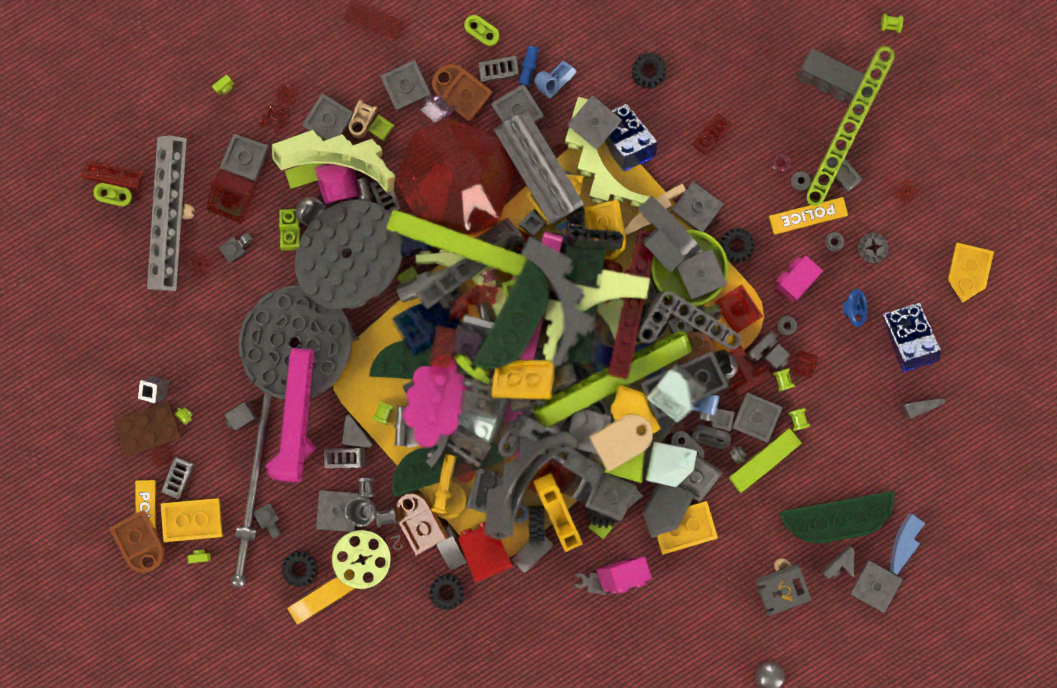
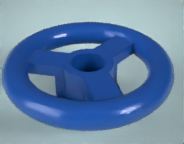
M853 289L848 296V300L843 303L844 315L848 316L851 323L856 327H861L865 323L868 314L867 300L860 289ZM856 314H859L861 317L859 321L855 318Z

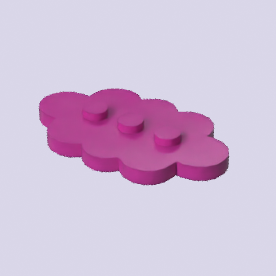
M443 354L437 356L431 367L423 366L418 368L413 375L414 386L407 392L409 405L404 410L403 418L409 427L415 429L414 438L416 443L424 448L434 446L438 442L440 435L448 436L453 434L458 428L459 419L457 416L463 412L460 411L462 391L468 390V387L462 385L465 377L457 373L456 360L450 355Z

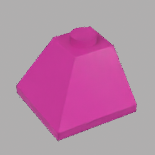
M335 164L315 167L324 205L360 196L354 169Z

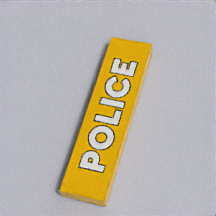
M841 197L822 202L818 206L810 205L771 215L769 220L773 235L846 217L848 213L844 198Z
M156 480L135 481L136 513L145 510L156 530Z

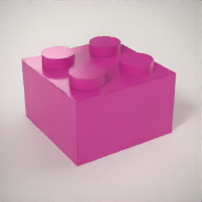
M806 255L795 259L788 266L790 268L789 272H783L776 280L778 284L775 288L791 302L796 301L823 272Z
M645 556L631 557L596 569L603 592L610 591L611 594L617 592L620 594L629 591L631 587L644 586L646 581L652 579Z

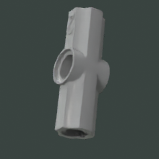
M450 267L435 273L425 272L419 274L416 280L397 286V292L401 301L404 303L418 298L416 293L446 272Z

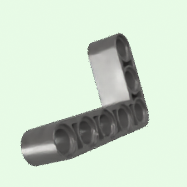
M666 290L657 293L641 319L637 338L645 343L654 341L669 315L672 314L727 348L735 349L741 343V337L738 333L674 293ZM665 295H669L670 301L664 305L662 299ZM685 305L686 311L680 315L679 307ZM658 311L660 317L657 321H653L652 315ZM701 315L702 321L696 325L695 317ZM713 325L718 327L715 334H711V327ZM648 328L650 334L648 337L643 338L642 332ZM733 335V342L727 344V337Z

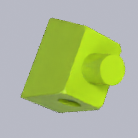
M641 452L609 472L605 468L604 472L642 483L646 452Z

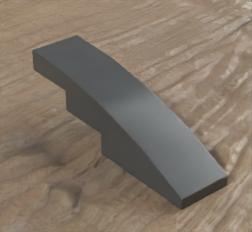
M463 258L419 290L416 296L424 307L429 309L487 266Z

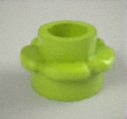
M180 408L177 409L178 411L175 413V416L183 424L186 425L189 421L192 422L190 418L192 414L186 408L182 410Z

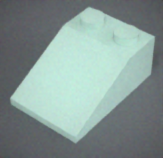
M478 390L479 394L484 395L483 391ZM497 398L500 399L498 418L490 419L463 411L457 416L459 419L458 426L460 424L487 443L496 442L510 398Z

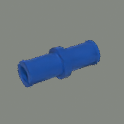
M527 46L524 62L521 63L522 71L518 81L521 85L530 86L539 49L536 47Z

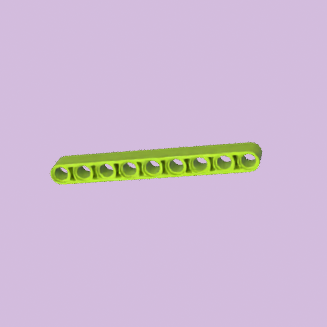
M889 46L879 47L867 68L807 190V201L810 205L818 206L825 199L893 62L894 53ZM884 50L890 52V57L887 60L879 58V54ZM873 69H880V77L873 78L870 76ZM866 86L873 89L869 96H864L861 93L862 89ZM856 104H861L864 107L861 113L853 112V107ZM847 122L855 124V128L852 131L844 129V125ZM838 140L846 141L844 148H837L835 145ZM828 158H837V164L834 166L827 163ZM820 175H827L829 180L826 183H821L818 180ZM812 192H819L821 197L817 200L811 199L810 194Z
M392 210L386 229L392 232L397 231L400 235L517 277L528 259L522 255L396 210ZM541 270L546 279L548 287H550L552 282L550 281L548 276Z
M686 331L675 332L633 354L627 380L608 376V367L567 388L565 391L557 393L551 399L544 400L545 404L543 406L535 405L532 410L538 423L543 427L551 426L616 392L619 385L626 387L689 354L693 348Z

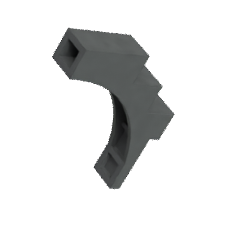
M530 237L521 255L534 262L548 276L559 296L564 321L561 346L551 362L559 366L560 363L565 364L570 355L567 353L569 347L576 345L579 339L577 333L579 332L584 336L587 332L591 334L596 325L593 322L595 318L574 307L575 304L580 305L585 294L582 293L584 289L563 278L564 275L569 276L574 266L571 263L573 260Z
M559 433L557 436L544 438L538 434H531L537 438V441H532L527 437L520 438L519 459L504 464L503 485H498L496 488L488 490L486 535L495 539L513 536L516 512L528 484L551 458L561 451L576 448L578 445L577 439L568 433Z

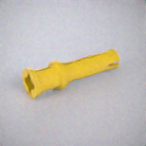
M444 455L438 490L434 492L436 497L434 507L431 508L433 512L448 514L447 505L449 498H451L450 486L457 456Z

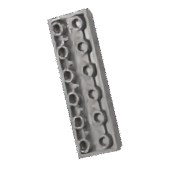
M527 110L522 111L493 129L550 224L557 222L584 206L581 198Z

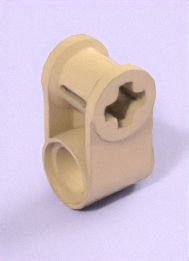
M362 100L358 101L349 123V130L354 138L360 139L367 134L368 128L376 116L378 107L364 104ZM359 124L363 126L362 131H353V127L355 125Z

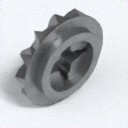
M871 232L860 239L858 252L863 260L869 263H877L882 261L888 254L889 244L880 233ZM872 240L875 245L881 246L876 249L875 254L873 250L866 249L872 245Z

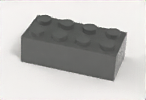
M811 48L796 77L800 78L799 81L806 85L812 84L816 86V89L822 93L829 92L834 95L835 99L851 103L865 74ZM866 86L862 89L861 93L864 96H869L873 89ZM856 104L853 107L858 110L864 109L861 104Z
M712 351L680 365L707 387L698 400L729 387ZM669 371L640 383L646 397ZM649 401L656 419L667 415Z

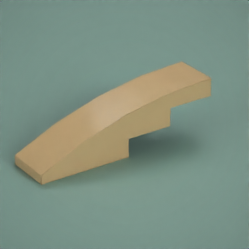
M681 184L664 193L656 200L667 210L672 206L669 200L685 193L686 189ZM639 213L624 229L625 237L639 231V229L642 230L652 225V223H649Z

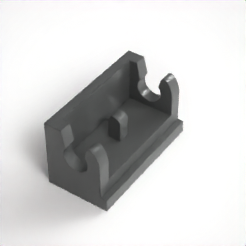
M654 229L643 241L644 245L669 272L685 259V256L660 229Z
M517 414L508 431L521 437H527L532 441H537V438L531 435L532 430L536 429L544 433L546 428L529 417Z
M479 468L472 502L473 508L487 510L488 490L496 487L497 471Z

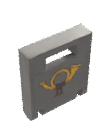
M798 564L755 580L756 585L759 586L757 589L768 616L811 601ZM799 578L802 589L795 590L792 580Z

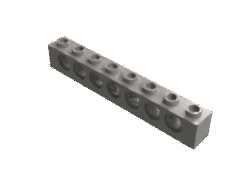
M171 135L157 137L148 290L176 291L187 138Z

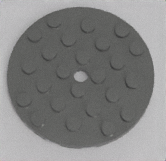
M366 200L344 201L329 207L319 214L303 233L295 256V272L304 293L317 304L333 310L354 309L365 305L366 301L372 297L379 296L393 280L402 259L400 254L401 245L403 244L402 235L397 231L392 232L386 229L391 214L378 204ZM352 251L351 256L349 258H345L344 253Z
M300 285L282 287V289L270 292L258 300V303L246 315L239 334V356L247 376L263 392L283 400L286 398L289 359L292 349L291 341L294 338H299L300 344L296 349L313 350L314 359L310 398L325 392L336 383L346 369L352 351V331L343 309L333 310L317 304L304 293Z

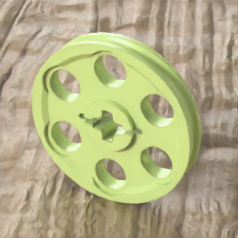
M357 530L344 535L337 542L333 550L332 566L335 574L344 584L353 588L365 589L375 586L386 576L390 567V551L387 544L380 536L370 531ZM352 536H357L360 539V543L356 547H352L349 543ZM371 539H376L379 543L375 550H371L368 546V542ZM340 551H345L348 555L347 560L344 562H339L337 559V554ZM359 554L367 557L363 565L360 562H355L359 559ZM378 557L385 559V565L381 568L375 565V560ZM347 569L354 571V577L351 580L344 578V572ZM366 572H371L373 575V580L370 583L363 581V575Z

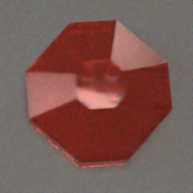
M445 118L413 132L408 140L407 148L399 167L400 174L397 184L414 217L471 237L493 227L500 221L515 170L497 136L453 119Z

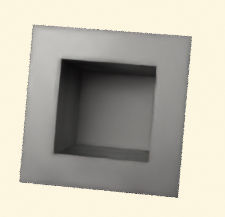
M154 376L140 380L138 399L152 403L167 399L169 380Z
M243 402L225 414L227 426L235 431H239L257 419L247 402Z

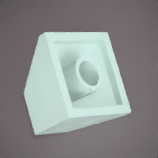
M670 369L648 395L647 399L678 422L691 410L687 381L683 379L680 373Z
M654 442L646 480L677 487L693 471L697 451Z

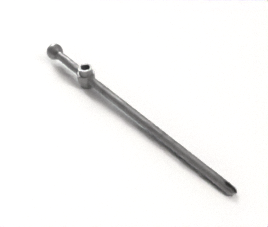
M265 392L243 527L237 526L235 538H241L236 573L231 577L230 581L233 587L238 588L244 587L246 583L243 572L248 541L255 540L256 529L251 528L271 402V395Z

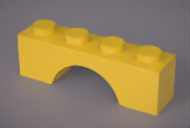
M550 473L533 481L565 552L583 545L552 474Z

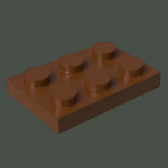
M169 401L114 421L126 457L182 438Z

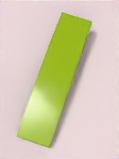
M790 428L787 429L729 477L730 481L742 493L797 448L801 441Z

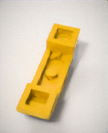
M348 569L344 572L346 580L353 579V570ZM336 577L287 609L298 625L355 588L344 584Z

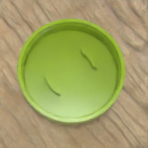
M686 230L703 252L712 249L723 276L727 280L728 260L722 246L713 237L704 232ZM653 255L650 276L657 292L662 290L672 292L691 305L700 307L712 301L723 288L721 287L691 300L677 266L669 272ZM669 295L663 297L667 302L670 301Z

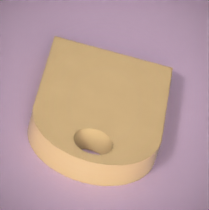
M630 414L590 435L589 438L606 470L609 472L648 448L652 440V428L644 418ZM643 424L645 426V432L641 435H638L636 433L637 426Z

